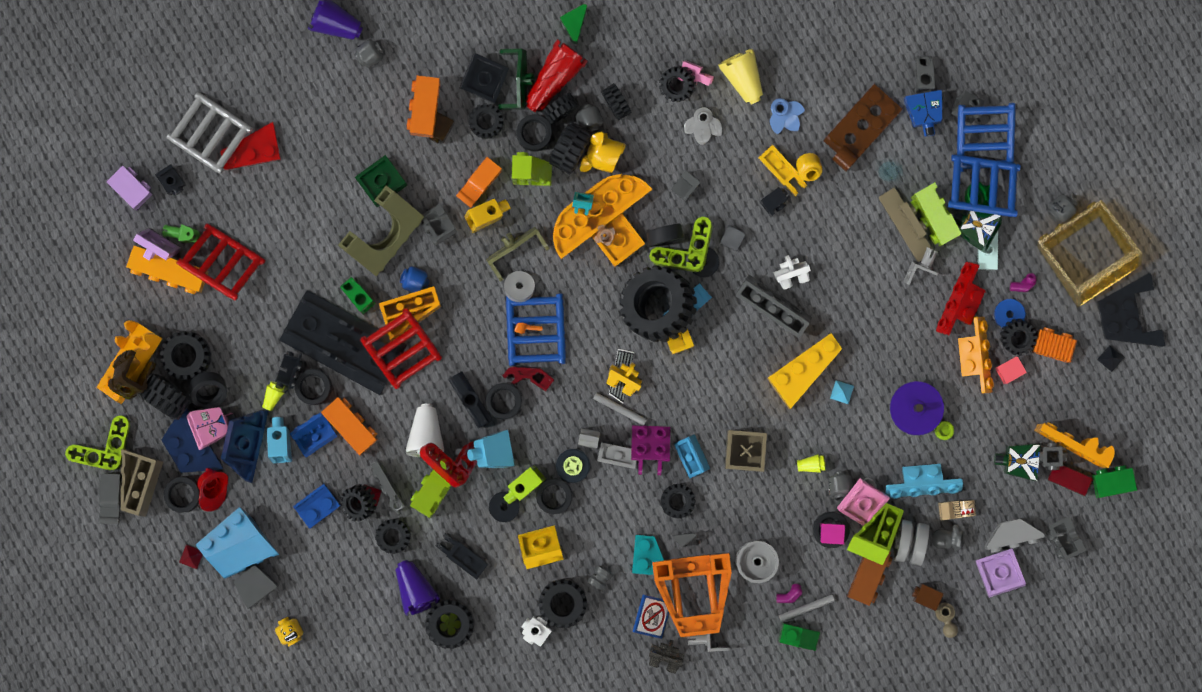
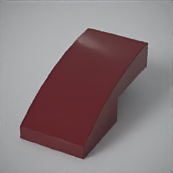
M1059 466V470L1051 471L1048 481L1086 497L1093 479L1068 467Z

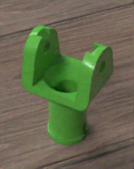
M182 224L181 227L164 225L163 229L168 232L162 231L163 237L177 238L182 243H195L201 236L198 230Z

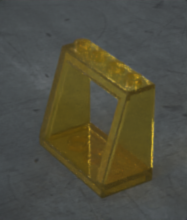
M1102 200L1097 203H1091L1087 206V210L1082 213H1076L1070 221L1065 224H1059L1055 231L1050 234H1044L1038 241V249L1077 307L1140 267L1142 263L1141 250ZM1100 217L1125 256L1076 287L1049 250Z

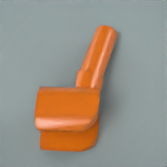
M517 323L514 331L520 334H524L526 329L542 331V326Z

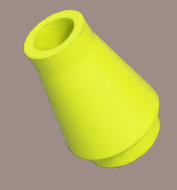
M274 381L267 385L262 405L263 408L269 411H273L275 405L284 394V387L283 389L276 388Z
M817 454L797 460L798 472L821 473V471L826 470L824 455L819 456Z

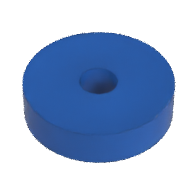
M1014 299L1001 301L994 310L995 322L1002 328L1007 326V322L1011 323L1012 319L1016 321L1022 319L1024 321L1025 309L1023 305ZM1007 311L1013 313L1012 318L1006 316Z

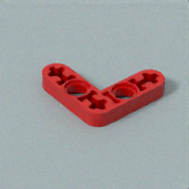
M473 441L463 446L455 462L434 443H428L420 448L421 458L453 487L465 484L477 463V460L470 461L467 456L469 449H475ZM462 460L467 463V469L463 467ZM441 461L446 464V470L441 467Z

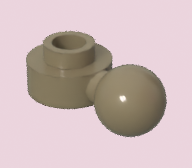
M941 603L935 611V616L940 622L945 624L943 627L944 635L948 638H953L958 634L957 625L951 621L954 618L955 610L951 604ZM943 609L949 611L947 616L942 615Z

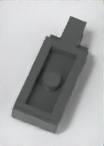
M379 460L371 464V472L375 479L380 480L382 484L380 488L384 495L389 496V506L392 510L396 512L405 507L396 486L382 462Z

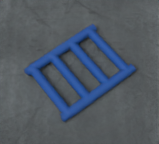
M1009 103L1008 106L965 107V105H959L957 155L965 156V151L1007 150L1006 160L996 161L1014 163L1015 103ZM1008 113L1007 124L965 125L966 115ZM1007 132V142L965 144V133ZM961 163V172H964V169H972V165ZM980 166V169L991 168V167Z
M952 154L951 161L954 162L952 194L948 207L1008 217L1018 216V211L1015 210L1017 171H1020V164ZM961 163L972 165L970 203L959 201ZM980 166L991 167L989 206L978 204ZM999 169L1010 170L1007 209L996 207Z
M556 294L555 297H532L525 302H514L506 296L509 366H514L516 363L556 361L565 364L563 294ZM556 304V316L514 317V306ZM517 323H557V335L515 336L514 330ZM553 342L558 344V354L516 356L515 344Z

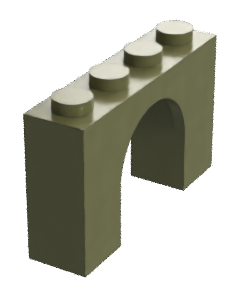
M385 186L374 201L391 216L392 228L389 235L380 243L367 244L349 231L338 244L341 249L375 276L384 270L385 265L396 255L397 250L408 240L410 234L420 225L424 218L422 214L387 186Z

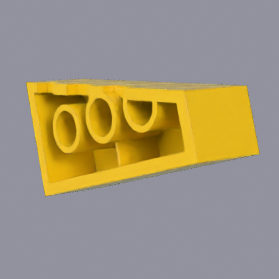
M830 333L767 378L788 409L794 406L842 348L832 333Z

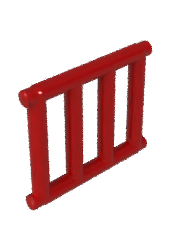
M207 223L204 227L205 231L183 259L177 260L176 264L236 301L239 291L258 266L263 265L266 260ZM212 234L221 241L201 267L197 269L189 262ZM228 244L237 251L216 279H213L205 273ZM243 255L253 260L232 289L222 284Z
M408 308L403 309V314L370 336H363L360 339L365 349L395 389L401 386L400 383L434 360L440 361L442 359L439 351ZM406 320L412 326L410 329L376 351L372 345L373 342ZM417 333L421 339L420 342L386 364L381 358L382 356ZM425 347L431 353L397 377L391 372L392 369Z

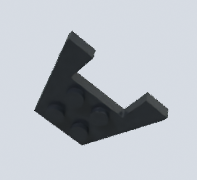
M1151 273L1142 276L1097 302L1105 340L1157 347L1165 346L1162 329L1142 333L1135 298L1136 293L1154 290Z

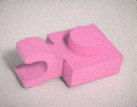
M686 60L683 61L681 68L686 67L687 71L691 70V75L695 76L694 82H696V85L698 81L708 86L712 84L714 76L701 73L703 67Z

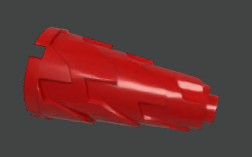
M559 39L553 44V48L547 56L535 84L526 97V102L528 103L526 107L533 112L543 110L552 98L588 63V60L583 59L579 53L565 43L559 46L561 43Z

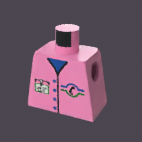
M220 407L190 412L186 418L198 449L202 450L224 438L227 434L229 421L235 419L234 414L230 413L223 416Z

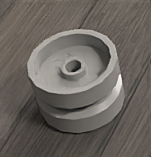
M901 519L895 537L894 561L904 563L909 555L911 564L918 566L923 564L928 544L929 524L919 522L913 532L912 521Z
M753 540L740 547L736 554L735 564L737 571L744 579L751 583H763L769 581L776 574L779 558L771 545L764 541ZM756 558L760 559V565L754 564Z

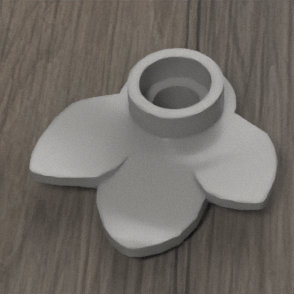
M700 107L694 112V116L685 122L684 132L685 134L694 133L696 141L700 145H704L710 139L711 134L715 136L722 135V125L717 118L713 117L710 109ZM706 114L707 118L705 120H701L700 115Z

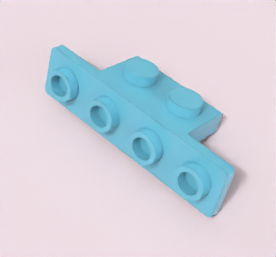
M941 464L902 467L904 484L886 485L885 494L893 499L905 496L938 495L940 493L955 494L962 491L963 479L943 480Z

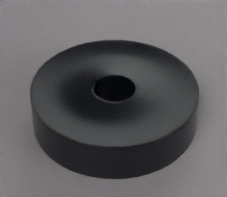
M708 248L707 265L701 271L692 273L702 278L712 276L719 267L717 253L713 249ZM698 258L695 261H689L694 267H696V264H700Z
M506 492L495 494L489 502V512L499 522L513 520L518 515L520 509L518 499L511 504L506 502L503 498ZM506 503L508 505V509L506 511H503L501 509V504Z

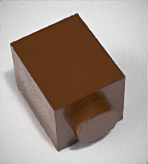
M920 583L919 587L915 586L912 597H914V602L936 611L943 593Z

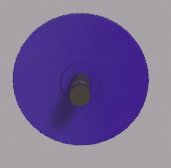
M919 381L909 382L902 385L894 393L890 402V414L895 425L903 432L910 435H924L933 431L940 424L944 414V403L940 393L930 384Z

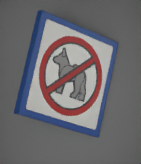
M642 595L633 628L634 633L662 639L669 615L663 599Z

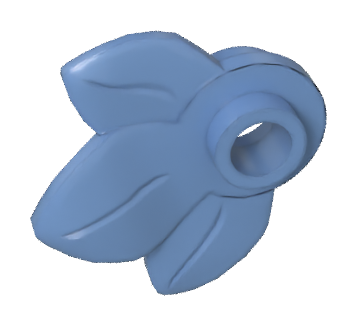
M774 100L771 104L772 116L770 118L772 130L776 134H779L783 128L790 131H798L800 127L798 115L805 111L803 106L796 101ZM778 105H782L784 107V110L782 112H779L777 110Z

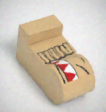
M975 500L938 503L940 520L976 516Z

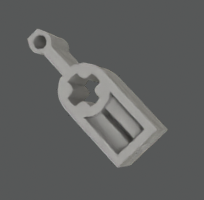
M581 428L578 445L597 449L600 432Z

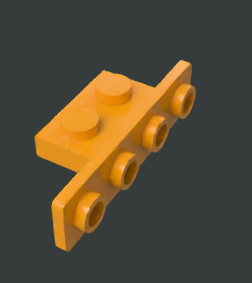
M974 317L976 336L958 338L962 376L980 375L982 394L992 393L994 381L990 372L992 362L988 353L990 349V343L986 334L988 324L985 317Z

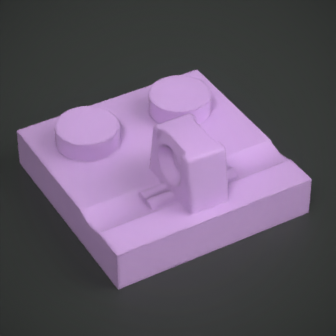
M149 228L137 233L133 241L146 248L143 257L147 260L153 259L155 254L168 260L177 255L181 247Z
M1013 549L976 560V565L989 598L1026 586Z

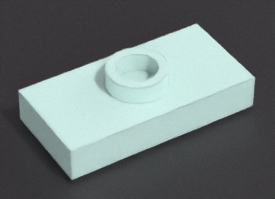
M998 232L986 253L978 249V265H980L978 270L998 269Z

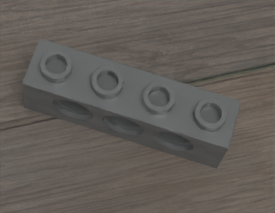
M750 275L747 276L736 293L737 297L798 338L801 337L811 322L812 317Z

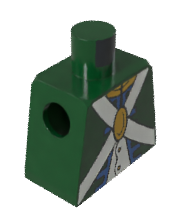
M969 211L967 216L957 212L954 217L956 224L961 226L960 236L984 253L988 250L1002 225L1001 215Z
M1040 444L1006 447V454L995 453L994 465L1005 466L1004 474L1037 481Z

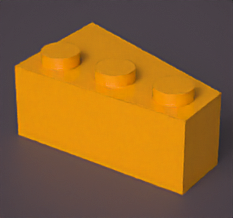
M433 286L381 302L379 306L386 325L403 314L402 311L405 308L409 309L419 323L438 310L441 304L436 288ZM407 320L388 332L390 341L412 327Z

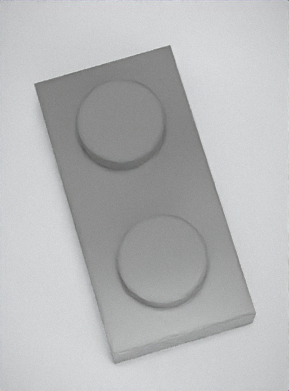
M601 443L597 461L635 469L637 460H631V448Z

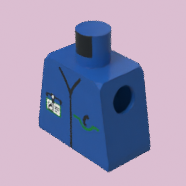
M938 90L905 96L904 103L913 127L922 126L924 137L936 135L934 124L941 123L942 91Z

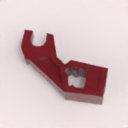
M513 366L508 368L503 374L505 379L509 374L514 375V380L511 382L513 385L523 378H527L545 392L554 382L553 378L538 368ZM537 373L545 376L540 384L535 379L533 380V376Z

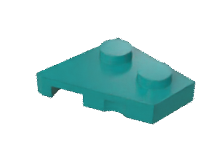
M635 535L632 573L654 575L652 562L664 560L655 536Z

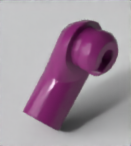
M1029 273L1021 282H1010V291L1028 292L1037 282L1036 275Z

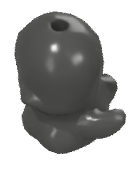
M956 524L953 525L952 532L938 529L932 535V543L938 549L953 547L955 551H959L964 546V531H960L959 526Z

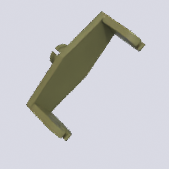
M533 227L516 239H514L512 233L506 234L509 240L505 236L501 238L505 246L486 259L500 282L503 278L493 262L516 249L532 236H537L546 251L550 249L536 227Z

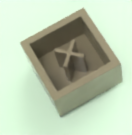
M727 430L725 469L764 472L767 433Z

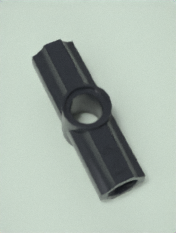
M463 371L448 379L478 429L492 421V418ZM467 395L475 396L476 401L473 405L466 404L465 398Z

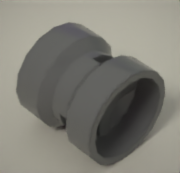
M597 565L594 569L595 574L590 576L587 582L603 591L606 587V580H610L613 574Z

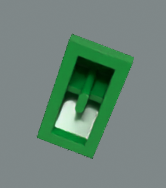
M582 4L560 17V21L573 44L578 43L587 11L586 4Z

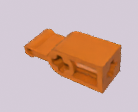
M486 157L456 197L472 208L480 196L484 194L502 172V168Z

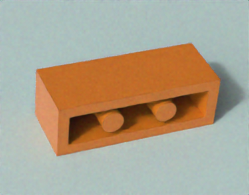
M417 75L416 81H412L411 92H414V100L410 99L409 111H412V116L407 120V130H410V135L434 138L440 78Z
M337 397L321 413L359 455H362L378 441L376 438L378 434L371 426L367 428L362 423L365 420L358 412L355 414L350 409L352 405L346 398L341 399Z

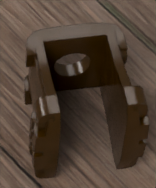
M126 350L117 357L113 363V378L108 382L110 390L128 400L135 398L138 393L146 390L148 386L146 383L147 379L156 367V363L153 361L149 362L136 382L127 378L126 375L136 354L134 350Z

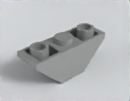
M1022 519L1000 522L985 544V549H991V553L1002 551V547L1008 545L1010 548H1016L1026 541L1029 544L1040 542L1039 538H1044V533Z

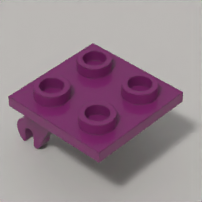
M632 425L631 460L639 461L638 475H642L643 460H658L657 475L661 476L662 461L670 462V427Z

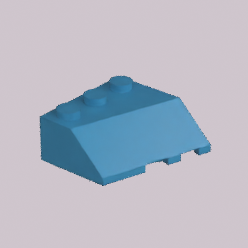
M241 507L196 544L203 556L223 578H228L246 570V567L255 563L259 564L270 556L275 557L279 555L251 516Z

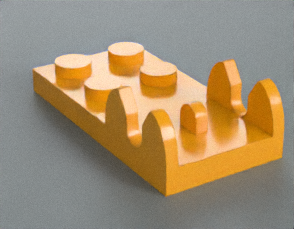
M133 320L124 322L125 329L129 331L127 337L122 335L115 336V343L120 347V350L97 386L99 390L120 404L124 402L125 398L116 394L108 387V382L113 378L114 361L124 351L134 350L136 354L126 377L136 382L162 340L161 337Z
M1049 422L1037 424L1035 432L1055 443H1059L1060 446L1100 468H1109L1115 454L1113 446L1099 448L1098 438L1096 437L1086 438L1081 443L1073 440L1075 438L1073 435L1067 432H1058V427Z

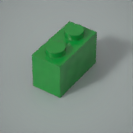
M1126 465L1116 466L1115 471L1108 472V469L1096 470V474L1091 475L1096 498L1137 491L1133 468H1127Z

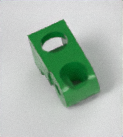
M352 277L340 286L363 315L376 304Z

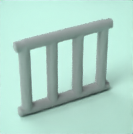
M197 92L195 94V101L175 130L169 133L166 138L221 175L224 172L223 167L244 136L247 133H251L253 128L205 95ZM203 103L210 110L186 143L178 137ZM218 113L225 120L201 153L193 147ZM233 123L240 130L216 163L208 157Z

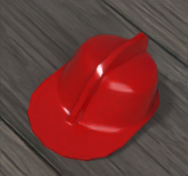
M206 468L205 472L199 477L197 486L200 491L199 505L202 510L212 512L221 507L225 501L228 484L226 473Z

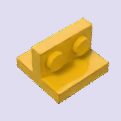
M555 525L518 535L526 569L564 560Z

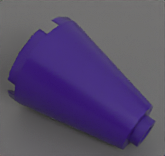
M319 0L312 15V21L307 28L313 32L351 40L355 37L359 38L363 29L360 26V21L332 0Z
M405 560L397 564L398 567L395 571L403 611L406 616H408L409 612L411 615L423 612L431 608L430 603L435 601L437 604L440 601L439 595L413 562Z

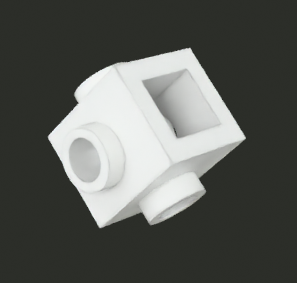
M533 616L531 620L527 618L521 626L524 629L522 631L523 639L531 645L536 643L540 647L552 629L546 626L548 622L540 616L537 619ZM532 628H538L539 632L533 633Z

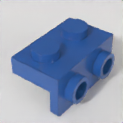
M322 413L313 415L310 420L297 426L290 432V436L295 440L305 457H308L338 437Z

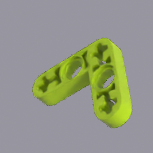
M700 217L695 221L688 252L655 247L651 250L649 256L652 263L661 267L665 266L691 272L701 271L705 266L713 229L711 221L707 217ZM703 222H706V225H707L708 227H705V228H704V230H703L704 236H702V235H701L702 229L700 228L699 225H703ZM703 240L705 245L701 249H696L694 246L695 242ZM661 252L663 257H668V263H666L667 260L665 258H659V261H657L654 255H658ZM675 255H681L682 261L679 264H673L672 258ZM686 256H688L687 259L689 261H695L698 258L700 264H696V267H694L692 263L686 262Z
M116 416L112 420L105 451L80 445H70L65 451L66 458L71 462L102 469H118L122 463L121 449L125 450L129 433V419L125 416ZM121 419H123V423H126V426L122 427L120 433H124V436L113 434L114 431L118 432L119 426L116 425V422H119ZM116 437L122 441V445L117 449L111 444L112 440ZM77 448V452L84 453V449L87 450L84 455V461H81L83 458L81 456H75V459H73L70 451ZM91 452H96L99 456L96 463H91L88 459ZM103 454H105L104 458L111 459L114 456L117 464H113L110 467V463L103 462V466L100 465L103 460Z

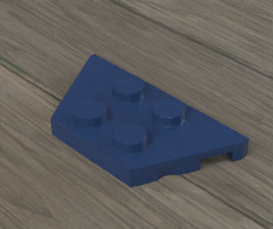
M187 408L179 420L174 419L161 439L181 473L205 471L206 468L222 470L223 466L210 445L202 450L198 449L186 418L190 413Z
M259 410L230 420L221 459L243 480L249 483L253 482L269 412L267 410Z

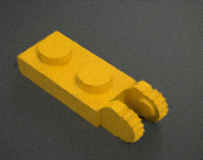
M773 145L758 157L783 186H786L794 196L798 192L789 183L792 178L801 187L805 188L807 186L795 168Z

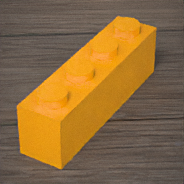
M133 246L126 266L131 269L130 273L141 276L142 273L149 275L148 279L159 282L160 279L167 281V286L176 289L178 285L185 287V292L194 295L196 291L202 293L205 282L177 265V260L172 258L165 260L156 254L153 259L147 260L143 257L146 249Z

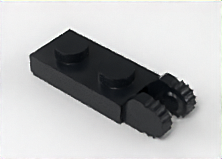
M444 533V539L452 543L454 547L449 551L441 543H437L435 546L445 553L446 557L477 580L489 564L462 543L457 542Z

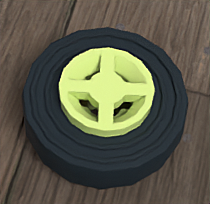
M568 449L559 455L556 461V470L562 480L568 483H577L587 477L590 471V462L584 452L578 449Z

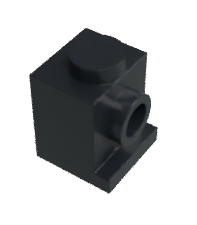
M171 164L155 174L168 195L173 194L176 196L186 186L175 167ZM169 178L174 179L172 184H168L167 180Z
M778 187L760 200V204L769 216L772 217L775 214L774 210L779 212L787 206L785 202L791 197L785 189L781 190Z

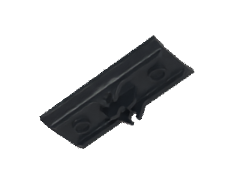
M307 290L279 341L378 395H381L388 381L360 341L363 336L368 337L379 329ZM385 334L372 343L376 351L391 342L389 335ZM401 343L381 358L387 364L404 353L408 345Z

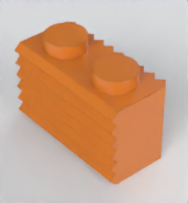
M1045 327L1043 330L1037 331V339H1035L1037 343L1033 345L1032 353L1071 363L1077 340L1073 339V335L1062 333V335L1054 334L1055 330Z

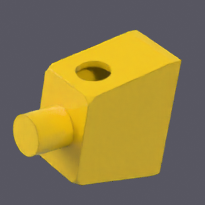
M492 199L469 209L464 217L472 233L501 220L503 217L502 213L510 210V206L506 199L498 203L495 199Z

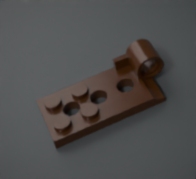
M875 84L823 140L837 153L832 160L845 172L902 111V108ZM878 106L881 110L880 115L873 116L870 113V108ZM858 121H867L868 128L860 130L857 126ZM847 134L854 135L855 143L847 144L845 136Z

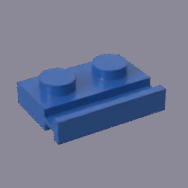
M322 484L294 505L293 508L298 512L308 528L311 529L341 505L326 485Z

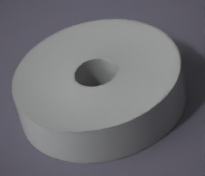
M515 271L505 279L504 291L510 300L525 302L534 294L535 283L532 276L528 273ZM520 284L523 288L518 289L516 286Z

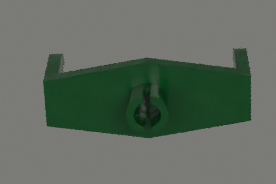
M500 49L499 54L518 55L516 75L517 104H499L498 109L525 110L527 85H534L535 82L532 80L535 79L534 73H527V51L524 49Z

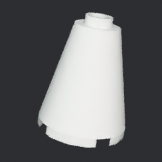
M421 404V407L417 408L406 446L407 455L419 458L420 448L428 443H434L444 452L436 408L432 407V404Z

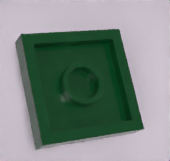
M386 155L355 177L376 207L380 205L374 200L385 186L396 193L407 186V183Z

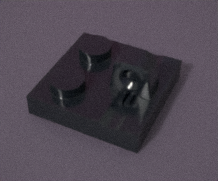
M473 53L459 89L495 103L509 68L477 53Z

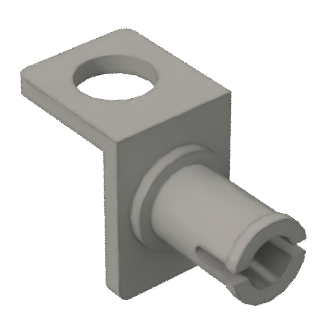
M927 247L921 263L911 262L904 282L910 285L917 268L938 276V272L931 267L938 251Z
M710 634L687 637L688 639L696 638L695 640H688V646L705 644L708 652L730 651V647H711Z

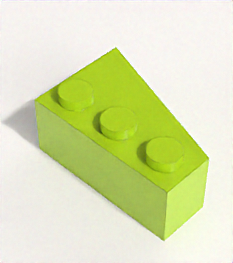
M517 152V155H512L513 185L551 186L552 165L549 162L529 156L527 152Z
M934 182L915 193L911 197L912 201L910 203L916 212L919 211L922 216L920 220L932 233L929 235L932 242L940 247L961 235V232L952 214L945 207L944 204L946 202L943 197L940 198L936 191L938 187Z

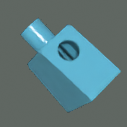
M283 417L272 418V427L267 428L268 458L273 464L292 462L290 431L287 426H284Z
M508 430L496 432L475 440V449H469L467 452L468 459L470 461L477 460L479 468H507L515 466Z

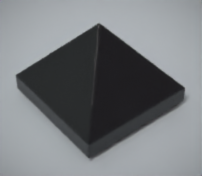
M1109 345L1097 360L1112 372L1124 357Z

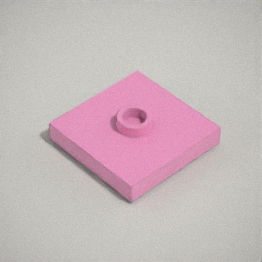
M860 478L837 509L864 526L888 502L890 497Z

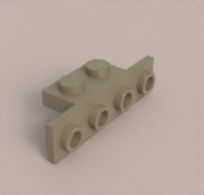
M894 187L879 196V200L916 261L920 262L926 248H931L925 238L927 228L921 220L918 221L916 218L917 212L913 205H908L907 202L904 203Z

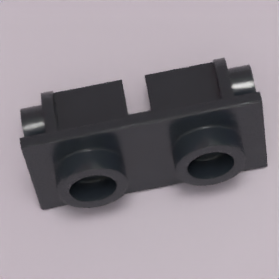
M287 351L283 356L280 367L287 370L286 372L278 371L275 387L278 389H283L284 387V393L295 386L297 378H294L302 365L300 360L301 353L295 357L293 352Z

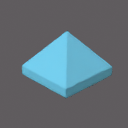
M836 380L830 399L849 404L854 386Z

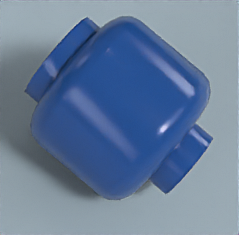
M414 266L408 269L405 268L400 278L403 289L412 293L427 289L430 282L427 279L426 271Z

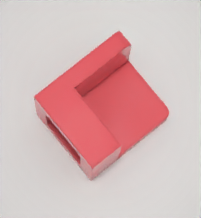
M1014 357L995 367L1003 384H1008L1027 373L1018 357Z

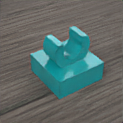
M575 192L572 207H575L574 213L577 214L578 209L583 208L585 209V215H588L589 210L592 209L594 195Z

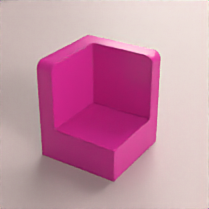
M820 523L821 543L844 544L845 525Z

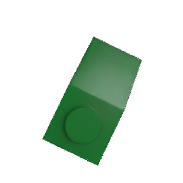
M783 623L778 642L816 651L820 632Z

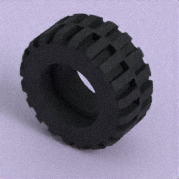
M653 266L652 269L649 267L643 268L642 273L637 271L633 274L634 278L632 280L629 279L626 282L628 284L627 288L622 290L621 294L624 296L623 299H620V305L623 307L620 310L621 316L625 317L624 322L630 327V330L647 340L649 339L652 342H659V340L668 342L669 337L674 340L679 337L678 333H684L687 330L685 327L693 322L691 317L692 314L696 315L697 310L694 308V305L697 304V298L693 296L695 291L687 279L668 267ZM668 288L672 295L669 311L660 319H647L645 304L648 297L658 289Z

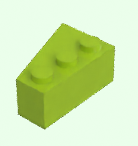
M441 461V467L446 470V464ZM432 470L430 475H425L421 482L423 486L419 492L416 490L410 504L412 508L428 518H432L451 487L435 470Z
M886 503L853 536L847 550L883 565L890 552L904 510Z

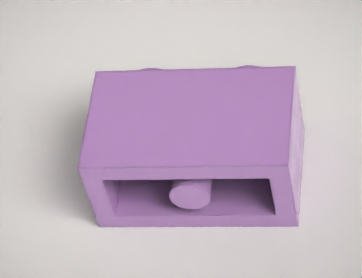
M122 166L107 183L137 211L153 195L149 191L151 187L144 180L140 182L136 178L138 174L131 167L127 169Z

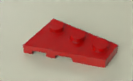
M274 122L243 138L223 167L224 170L281 160ZM225 148V149H223V150L220 151L221 156L223 155V153L225 152V150H226L227 148Z

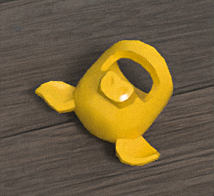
M597 132L590 138L591 143L587 155L581 160L580 171L588 172L593 167L612 173L619 157L625 150L626 144L609 139L607 133Z

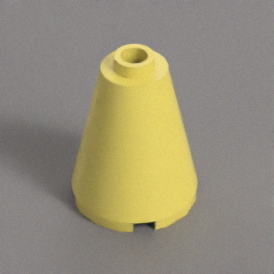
M753 49L745 51V54L738 53L722 61L718 66L746 103L754 104L761 100L760 96L763 95L755 53Z

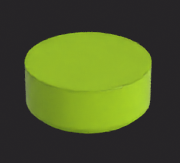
M941 421L934 429V432L940 440H948L954 434V427L948 421Z

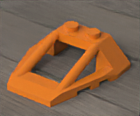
M729 553L652 562L655 584L680 637L719 633L732 573ZM715 574H721L719 602L717 601ZM706 575L711 614L683 617L679 578ZM665 580H671L674 606L672 604L669 592L667 590Z

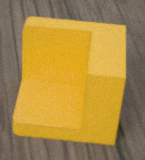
M688 328L684 333H678L679 337L674 340L669 337L667 343L672 355L694 347Z

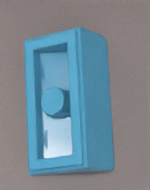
M695 434L674 443L689 478L710 469Z

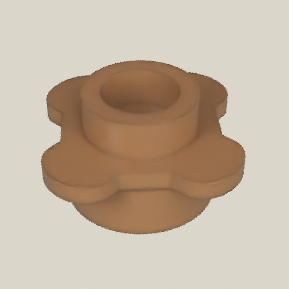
M599 225L594 241L596 243L601 242L606 246L611 245L615 229Z

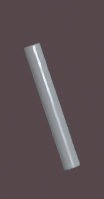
M597 392L593 398L643 426L647 421L641 415Z
M831 594L778 616L782 623L832 603L835 600Z

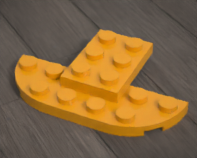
M618 174L601 180L586 191L585 194L594 195L592 209L589 210L588 215H585V209L579 208L578 213L575 214V207H572V202L560 213L556 220L553 241L560 259H563L590 237L594 240L598 233V226L604 225L606 228L612 227L615 229L614 239L609 246L601 242L597 243V245L614 267L623 262L644 246L645 242L622 213L653 189L640 178Z

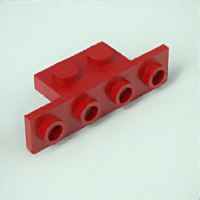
M965 262L960 276L953 287L949 301L946 303L942 317L938 322L936 332L949 336L956 319L971 325L986 291L972 283L980 265Z

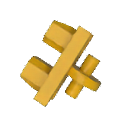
M631 362L629 366L622 363L620 368L612 364L609 369L607 384L616 387L619 381L625 383L622 392L631 397L636 390L639 391L641 388L642 380L637 378L639 372L634 370L635 363Z

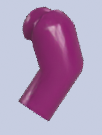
M795 583L787 594H776V603H794L802 595L801 585Z

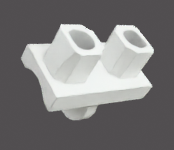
M788 255L785 256L786 262L779 264L781 270L773 272L782 288L788 289L793 286L790 278L797 276L799 283H805L810 280L809 271L811 270L806 261L799 263L798 258L791 260Z

